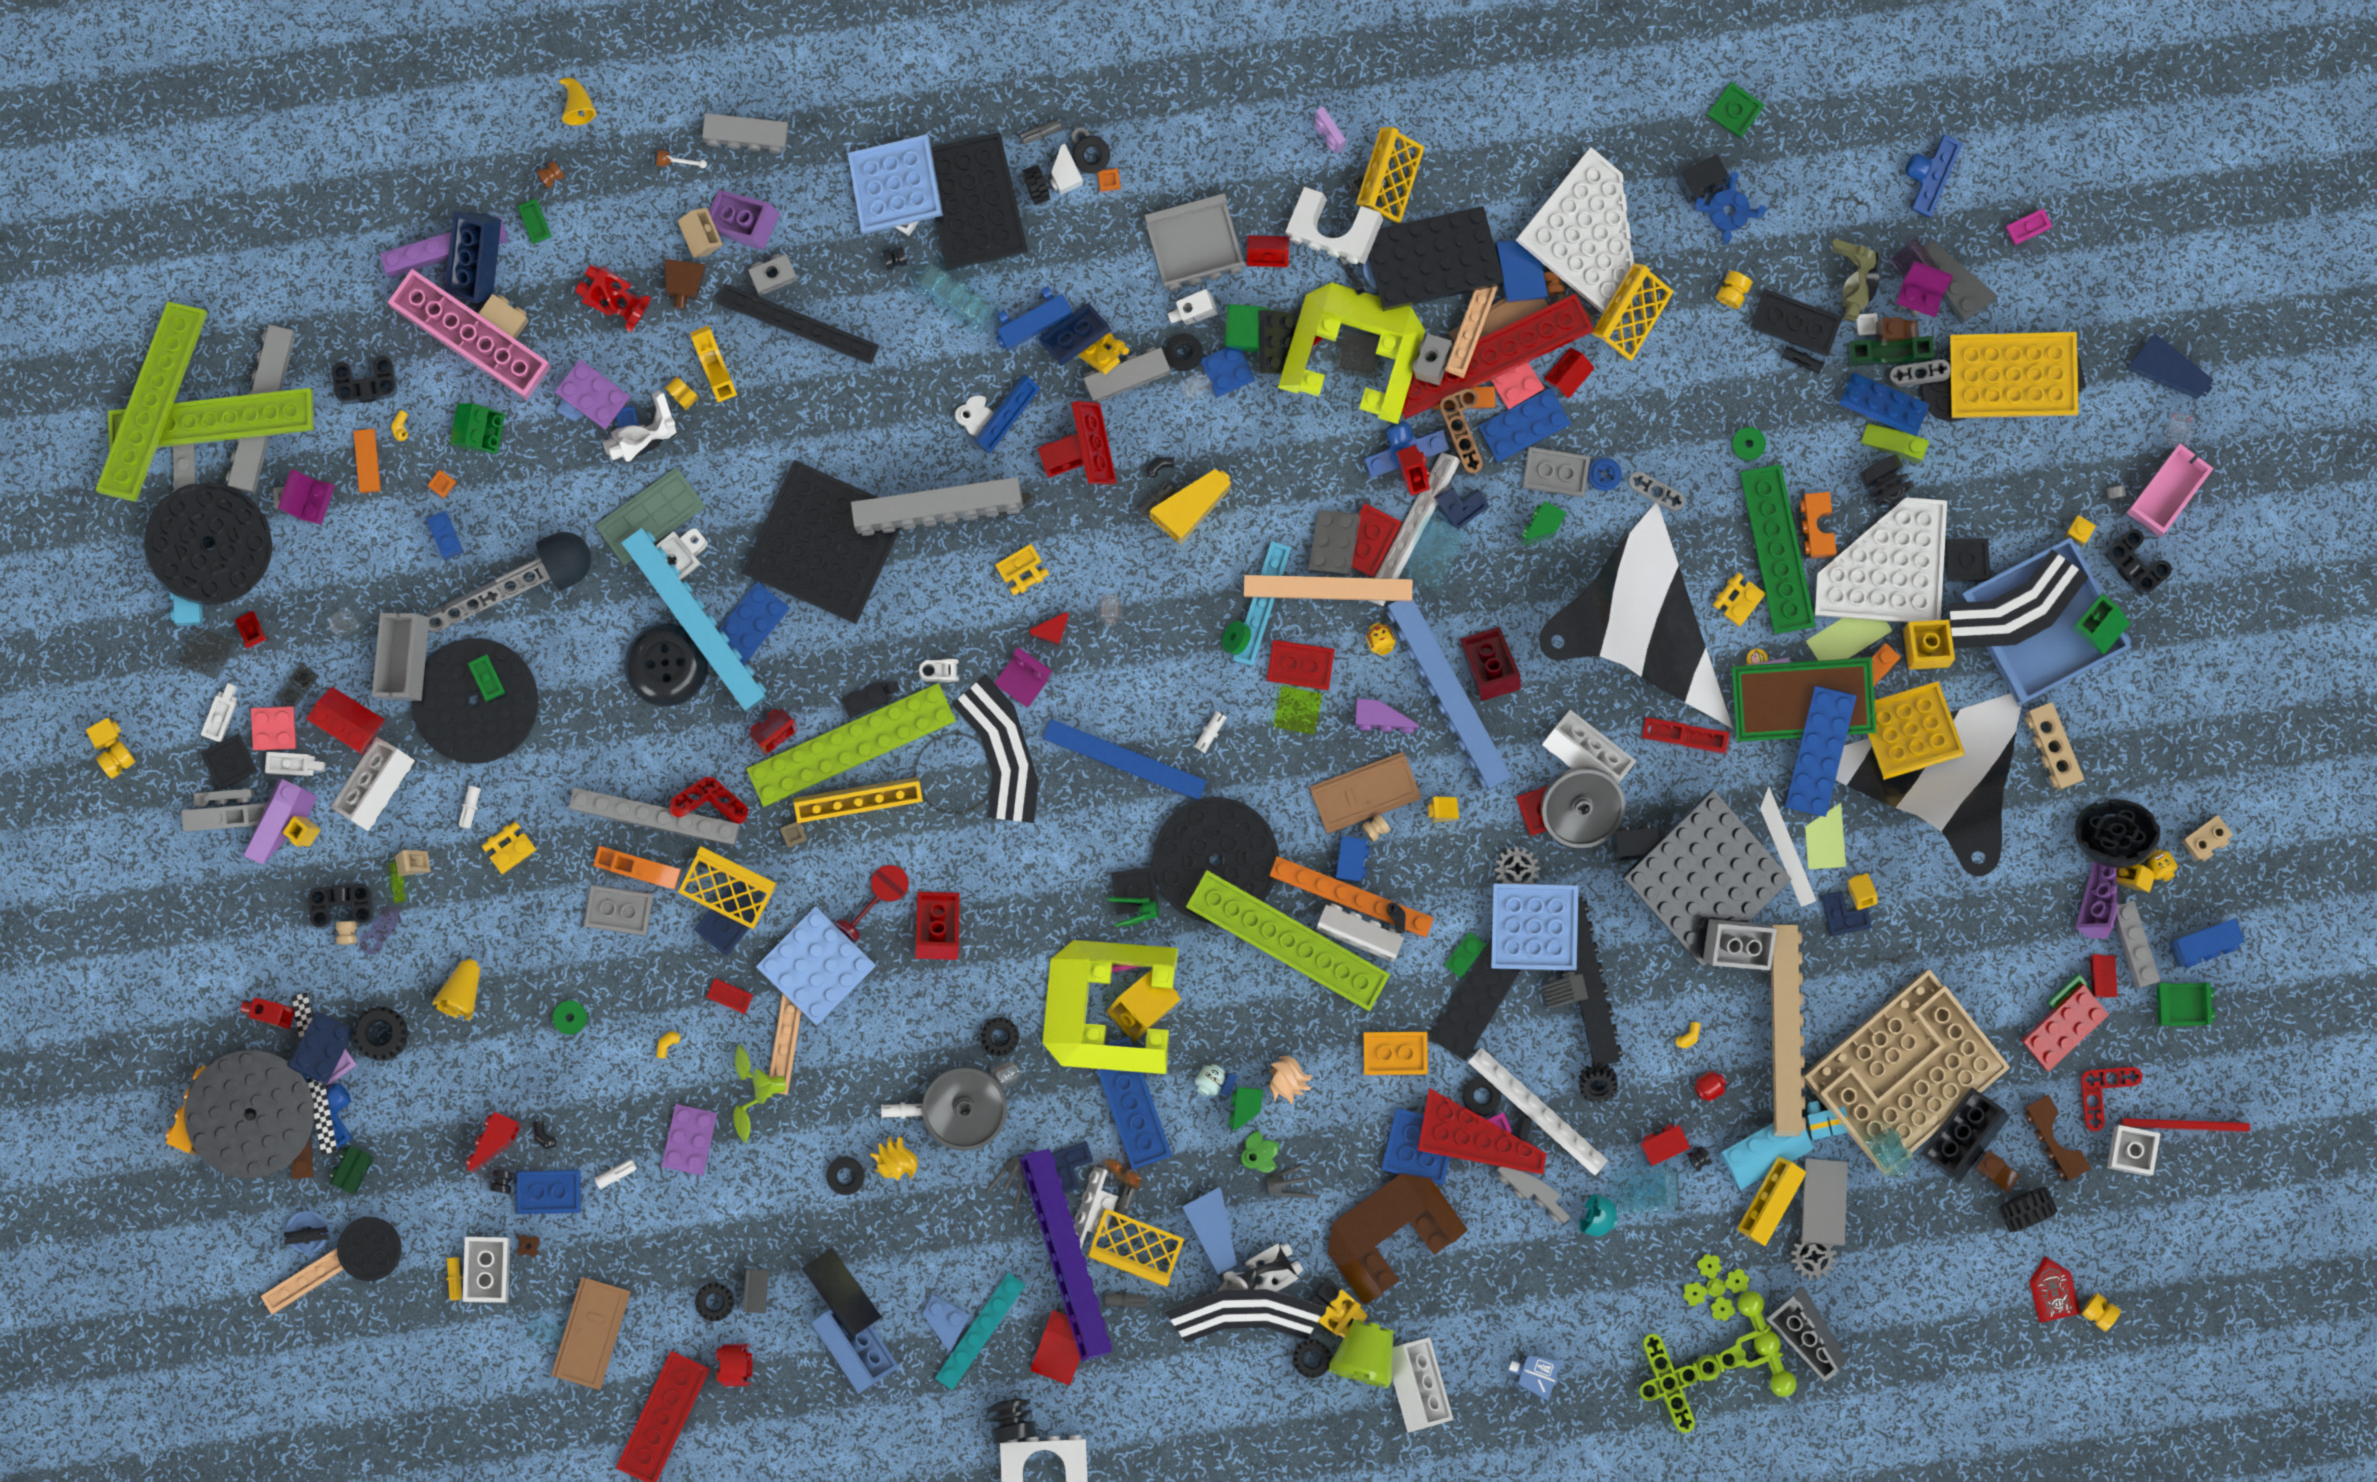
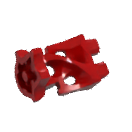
M590 264L584 275L593 279V283L590 286L581 280L575 292L583 297L582 303L599 310L609 317L612 313L623 316L627 321L626 329L632 333L652 297L649 295L640 297L628 290L627 288L630 289L632 284L615 274L607 266L603 265L600 268ZM617 282L621 285V287L617 285H612V283ZM618 298L625 299V307L622 308L618 305ZM602 299L607 300L608 303H609V305H608V306L602 305V304H601V300H602Z

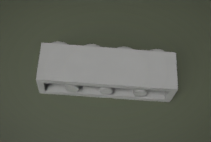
M705 113L702 139L703 142H707V145L712 147L725 144L731 149H739L740 146L748 147V150L760 151V148L769 149V152L778 154L781 151H786L789 125L788 122Z
M1156 347L1145 350V354L1141 356H1129L1125 358V362L1117 364L1106 375L1098 372V370L1087 373V377L1084 378V384L1091 401L1098 403L1169 375L1171 370L1162 348L1156 349Z
M2135 901L2118 905L2114 923L2135 988L2139 989L2160 982Z

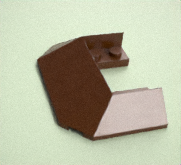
M1401 1173L1332 1223L1327 1253L1364 1305L1382 1295L1384 1291L1399 1281L1375 1246L1408 1222L1412 1224L1433 1255L1450 1243H1454L1468 1231L1431 1178Z

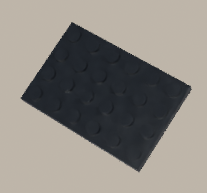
M998 132L931 147L943 216L935 217L947 271L1028 253L1001 133Z
M1484 206L1380 228L1368 255L1383 311L1500 286L1504 283Z

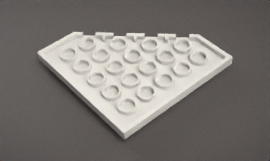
M1590 147L1517 237L1516 241L1603 314L1634 263V258L1630 245L1631 235L1629 222H1627L1623 174Z
M1904 498L1875 525L1817 573L1814 616L1902 623L1941 620L1947 501Z

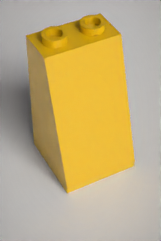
M1214 469L1150 510L1149 518L1182 545L1229 492L1231 488L1229 480L1231 478L1223 470L1219 472Z

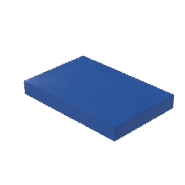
M1516 240L1496 242L1497 256L1504 279L1503 288L1506 302L1546 299L1548 294L1541 261Z
M581 1170L516 1171L517 1214L581 1213Z

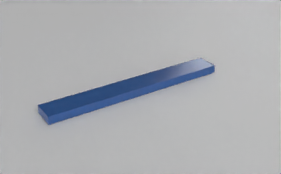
M1050 719L1043 740L1195 800H1200L1207 783L1204 779Z

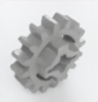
M1517 846L1514 852L1508 848L1506 850L1507 855L1503 853L1499 855L1502 861L1496 860L1495 862L1499 866V868L1494 869V872L1499 873L1496 880H1502V884L1535 885L1532 879L1539 878L1535 872L1540 871V867H1535L1538 859L1532 860L1533 852L1527 855L1526 848L1520 852ZM1513 857L1512 863L1504 866L1505 861ZM1521 857L1525 858L1530 865H1526L1521 861ZM1515 865H1518V867L1523 871H1520L1519 875H1516V872L1510 869H1513ZM1530 874V877L1522 883L1523 875ZM1505 875H1509L1513 879V883Z
M1801 1237L1799 1239L1801 1244L1795 1243L1793 1245L1797 1250L1790 1252L1791 1255L1795 1256V1259L1790 1262L1797 1265L1793 1270H1801L1800 1277L1807 1274L1808 1280H1811L1813 1276H1815L1816 1280H1820V1274L1827 1277L1826 1271L1834 1270L1831 1263H1837V1260L1832 1259V1256L1837 1254L1836 1251H1831L1833 1245L1819 1244L1825 1249L1822 1252L1815 1243L1801 1242ZM1807 1245L1806 1253L1800 1256L1802 1248ZM1812 1251L1814 1255H1823L1815 1260L1816 1263L1813 1260H1805V1258L1812 1255ZM1823 1259H1827L1826 1265L1820 1269ZM1802 1263L1809 1265L1812 1271L1805 1269Z

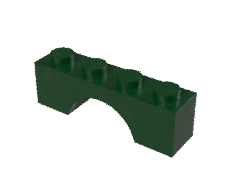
M1933 336L1912 337L1894 342L1850 341L1847 345L1848 366L1932 361L1935 357Z

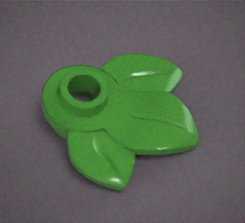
M1260 1131L1251 1134L1245 1142L1246 1149L1241 1154L1242 1164L1248 1169L1257 1168L1263 1173L1275 1170L1277 1166L1272 1158L1277 1155L1279 1144L1270 1140L1263 1141ZM1249 1155H1253L1255 1161H1251Z

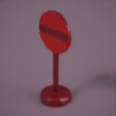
M886 865L880 867L875 871L871 880L872 891L876 896L851 923L839 918L834 923L835 926L852 942L856 943L860 939V934L855 925L879 899L886 902H894L905 896L909 886L907 874L897 866Z

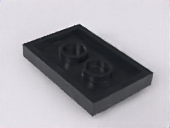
M1260 310L1258 311L1260 373L1282 375L1294 336V313Z

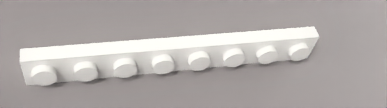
M1441 452L1428 478L1430 490L1419 493L1375 578H1399L1437 506L1434 496L1447 487L1461 461L1457 457ZM1368 600V601H1370V602H1372V603H1375V604H1378V605H1381V606H1384V604H1385V602H1386V601Z
M1480 1048L1469 1060L1468 1063L1593 1175H1596L1607 1163L1608 1160L1600 1152L1593 1148L1570 1125L1565 1123L1483 1048Z

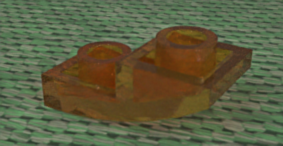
M1109 1158L1103 1162L1106 1168L1125 1185L1136 1190L1142 1188L1140 1183L1143 1181L1136 1171L1131 1173L1128 1170L1122 1175L1120 1171L1123 1168L1116 1159L1112 1161Z

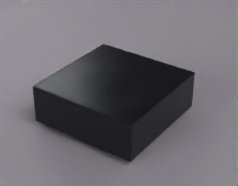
M1522 1119L1519 1139L1527 1141L1532 1119Z

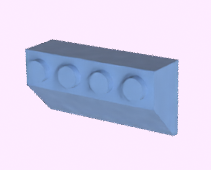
M831 1309L812 1322L858 1394L899 1368L872 1325L851 1338Z

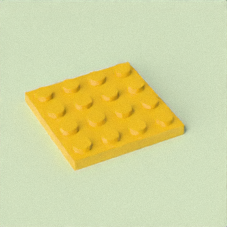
M1938 681L1874 700L1876 733H1867L1884 780L1965 755Z

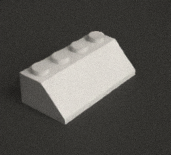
M1572 710L1568 711L1542 744L1549 752L1564 761L1567 766L1571 768L1594 767L1610 774L1618 784L1636 762V760Z
M376 737L330 808L369 831L383 808L386 807L394 791L398 789L406 773L410 771L415 760L396 747Z
M1331 903L1330 906H1325L1316 927L1317 931L1390 962L1395 961L1404 937L1400 936L1401 934L1395 933L1392 928L1389 931L1381 928L1382 924L1370 920L1368 923L1361 920L1362 916L1357 913L1350 912V914L1342 912L1343 908Z
M1430 1337L1393 1347L1392 1380L1407 1432L1453 1420Z

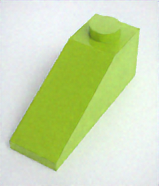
M1867 423L1861 443L1892 455L1897 454L1900 458L1920 464L1924 458L1929 440Z

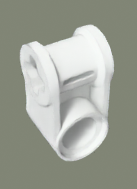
M959 660L924 661L920 665L919 676L926 682H958L957 664ZM927 666L932 667L934 674L931 676L924 675L923 668Z

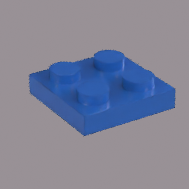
M1227 347L1201 360L1203 369L1217 398L1255 381L1242 350Z

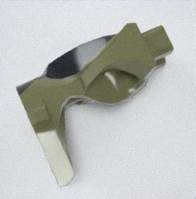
M1833 239V253L1848 257L1858 269L1846 280L1841 299V308L1845 309L1843 319L1855 323L1856 318L1858 319L1859 314L1872 301L1877 292L1879 284L1877 265L1880 255L1866 246H1857Z

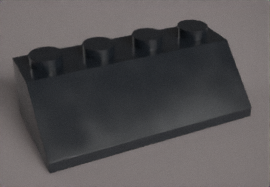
M1971 1087L1921 1152V1155L1940 1172L1959 1184L2007 1122L2009 1116L2004 1108Z

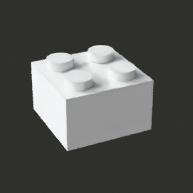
M2121 1125L2114 1126L2107 1168L2152 1176L2154 1174L2160 1133Z

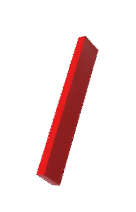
M2123 1118L2120 1120L2121 1126L2139 1129L2221 1132L2250 1131V1124L2242 1122Z

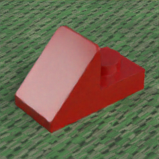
M254 610L235 619L247 649H251L268 640Z

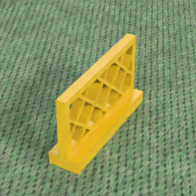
M1380 127L1356 205L1380 212L1383 217L1397 224L1401 223L1425 147L1402 135L1395 127ZM1396 138L1399 139L1402 147L1398 150L1394 146ZM1410 147L1417 149L1412 159L1408 151ZM1403 151L1406 162L1400 164L1397 154ZM1393 157L1395 167L1390 170L1388 163L1390 158ZM1408 165L1410 172L1408 177L1405 178L1402 168ZM1395 171H1397L1400 179L1396 183H1394L1391 175ZM1386 176L1389 187L1384 189L1382 182ZM1402 185L1403 194L1399 197L1396 187ZM1391 190L1394 200L1388 203L1385 192ZM1378 196L1381 197L1383 203L1381 207L1375 206ZM1396 204L1397 207L1396 216L1392 215L1390 206Z
M1633 263L1594 327L1592 334L1603 339L1622 356L1632 361L1674 291L1653 275L1646 265ZM1647 276L1650 280V288L1643 289V281ZM1657 289L1665 291L1661 300H1657ZM1651 291L1652 302L1645 303L1644 293ZM1639 294L1640 305L1633 306L1632 299L1635 295ZM1653 306V314L1647 318L1645 307ZM1640 309L1641 319L1634 321L1633 310ZM1625 312H1628L1629 322L1622 324V316ZM1642 323L1643 330L1641 334L1636 335L1635 324ZM1630 326L1631 337L1624 338L1623 328ZM1618 329L1619 340L1613 341L1609 337L1614 330ZM1631 340L1632 348L1628 353L1625 351L1624 342Z
M700 846L678 893L754 930L777 884ZM699 861L707 864L709 873L697 876L695 868ZM725 873L728 882L716 885L713 874ZM711 875L714 887L702 890L699 879ZM697 881L699 892L690 894L684 891L689 882ZM739 881L745 883L747 891L735 895L732 884ZM730 885L733 896L721 900L718 888ZM748 885L754 887L755 889L750 890ZM716 890L719 901L713 903L706 902L703 893ZM759 890L766 893L763 902L754 904L751 893ZM701 894L702 899H700V898H698V897H696V896ZM749 894L752 905L740 909L737 898ZM734 899L738 910L730 913L725 911L723 902ZM753 908L756 916L751 924L743 919L741 912Z
M1105 1208L1086 1257L1158 1285L1168 1287L1170 1276L1184 1238ZM1107 1215L1116 1217L1119 1226L1108 1230L1105 1224ZM1120 1219L1127 1222L1122 1224ZM1132 1223L1136 1226L1139 1233L1128 1238L1123 1226ZM1120 1228L1125 1240L1114 1244L1110 1232ZM1153 1231L1158 1241L1147 1245L1143 1234ZM1107 1234L1111 1246L1105 1249L1096 1246L1099 1237ZM1140 1236L1145 1247L1134 1252L1129 1240ZM1170 1238L1178 1241L1175 1250L1167 1253L1163 1241ZM1127 1242L1131 1253L1123 1257L1119 1255L1115 1246ZM1160 1243L1165 1255L1153 1259L1149 1248ZM1111 1248H1113V1250H1114L1115 1253H1113V1252H1111V1251H1108V1250L1111 1249ZM1146 1249L1151 1261L1145 1264L1139 1263L1135 1254ZM1166 1257L1169 1263L1166 1273L1158 1270L1155 1263ZM1152 1263L1154 1268L1149 1267L1147 1265Z

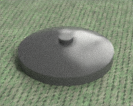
M1576 767L1561 773L1548 785L1541 801L1542 820L1550 835L1558 842L1573 848H1588L1603 843L1617 831L1625 814V798L1619 784L1610 774L1594 767Z
M971 1066L950 1068L935 1077L927 1087L922 1102L923 1120L932 1137L942 1145L960 1151L978 1149L994 1140L1002 1130L1007 1117L1006 1096L999 1082L988 1072Z

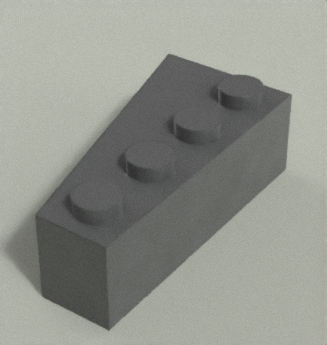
M1934 241L1919 250L1913 257L1916 262L1953 275L1942 298L1961 325L1994 303L1999 297Z
M1803 1286L1781 1303L1766 1319L1824 1382L1836 1374L1848 1360Z

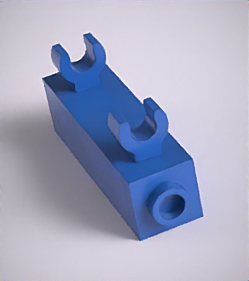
M1047 286L1041 289V294L1046 303L1012 322L1005 310L998 313L997 317L1003 327L997 329L998 336L996 340L1000 347H1005L1009 351L1072 315L1073 311L1064 295L1060 294L1054 298L1050 288Z

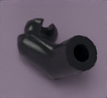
M1392 902L1387 906V913L1395 922L1394 932L1403 934L1405 933L1406 914L1398 904Z

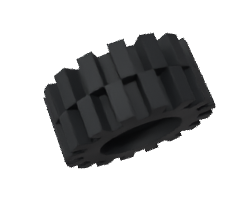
M1039 165L1023 169L1024 180L1034 205L1051 200Z
M995 1017V1019H990L989 1022L985 1023L981 1031V1042L990 1054L1005 1056L1013 1052L1018 1045L1019 1032L1011 1020L1004 1017ZM996 1029L1007 1031L1008 1040L1005 1044L997 1045L992 1041V1033Z
M1592 1063L1591 1068L1587 1065L1585 1070H1581L1579 1089L1585 1100L1590 1098L1592 1103L1597 1100V1103H1601V1100L1604 1099V1102H1607L1608 1097L1612 1099L1614 1094L1617 1093L1616 1072L1614 1073L1613 1068H1609V1065L1606 1064L1603 1067V1063H1599V1066ZM1594 1080L1606 1081L1602 1086H1592L1590 1084Z
M720 1283L705 1284L695 1296L697 1312L701 1317L709 1321L725 1319L734 1307V1297L731 1291ZM719 1294L722 1297L723 1304L720 1309L710 1310L707 1307L706 1300L709 1295Z
M1309 1339L1296 1347L1293 1353V1363L1299 1374L1307 1378H1316L1325 1374L1329 1369L1331 1352L1323 1342ZM1314 1350L1319 1353L1320 1363L1316 1367H1309L1305 1364L1304 1355L1306 1352Z

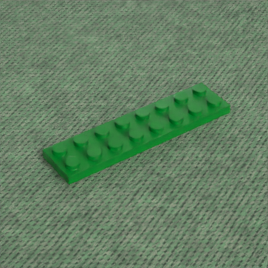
M1780 464L1742 471L1739 475L1763 587L1766 593L1765 596L1773 633L1778 635L1815 628L1816 624L1782 466Z

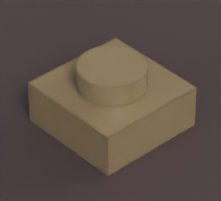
M794 822L780 828L788 849L808 841L801 823Z

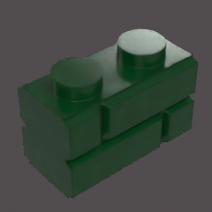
M349 1145L348 1148H343L339 1156L341 1162L338 1168L334 1167L329 1178L332 1179L331 1184L355 1195L374 1157Z

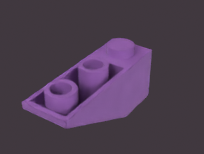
M1357 699L1355 726L1359 727V730L1372 731L1373 727L1380 728L1381 732H1393V729H1401V733L1410 734L1419 728V724L1379 700Z

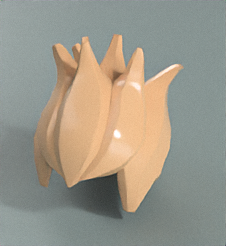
M1279 1056L1281 1061L1272 1063L1271 1066L1274 1068L1269 1070L1274 1076L1269 1089L1274 1095V1101L1280 1094L1288 1099L1290 1104H1293L1294 1095H1304L1300 1090L1311 1089L1310 1086L1306 1085L1305 1081L1311 1080L1312 1075L1304 1074L1294 1058Z

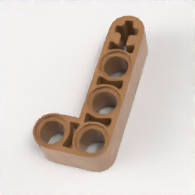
M1464 389L1447 396L1439 404L1440 414L1457 456L1461 460L1460 463L1463 470L1468 474H1476L1483 465L1463 415V411L1472 408L1478 402V394L1473 389ZM1465 393L1473 396L1472 404H1466L1463 401ZM1445 401H1451L1454 404L1452 412L1445 411L1443 407ZM1452 421H1460L1462 429L1454 431L1451 427ZM1467 440L1470 443L1469 450L1464 451L1460 449L1459 442ZM1473 451L1474 454L1470 457L1473 462H1477L1476 470H1473L1472 467L1468 468L1467 464L1470 463L1468 457L1464 459L1463 455Z

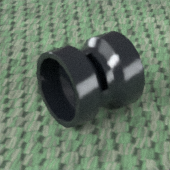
M902 245L897 246L894 250H882L887 271L894 269L898 265L901 267L908 265ZM892 253H894L896 263H894Z
M493 1169L492 1176L495 1182L490 1185V1191L511 1194L512 1187L508 1184L513 1180L514 1173Z

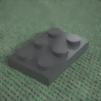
M1319 510L1308 567L1310 572L1350 576L1361 518L1358 513Z

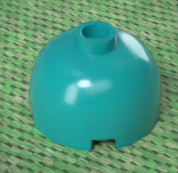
M1592 1194L1584 1207L1588 1208L1585 1219L1580 1218L1579 1230L1589 1236L1601 1237L1617 1226V1211L1615 1204L1610 1199L1600 1194Z

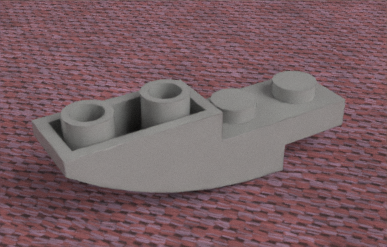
M267 803L181 810L183 832L257 825Z
M1499 1167L1496 1170L1499 1173L1497 1178L1505 1185L1509 1183L1514 1188L1512 1192L1520 1200L1524 1198L1527 1201L1533 1195L1536 1197L1533 1201L1542 1209L1546 1207L1551 1212L1549 1216L1557 1224L1559 1222L1564 1224L1570 1218L1555 1203L1561 1196L1541 1180L1511 1168Z

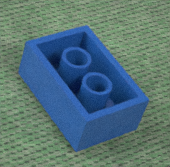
M2234 918L2179 938L2169 943L2177 966L2184 965L2186 969L2201 963L2200 959L2202 958L2204 961H2208L2221 956V951H2223L2224 955L2240 949L2239 944L2244 943L2245 940L2238 922Z

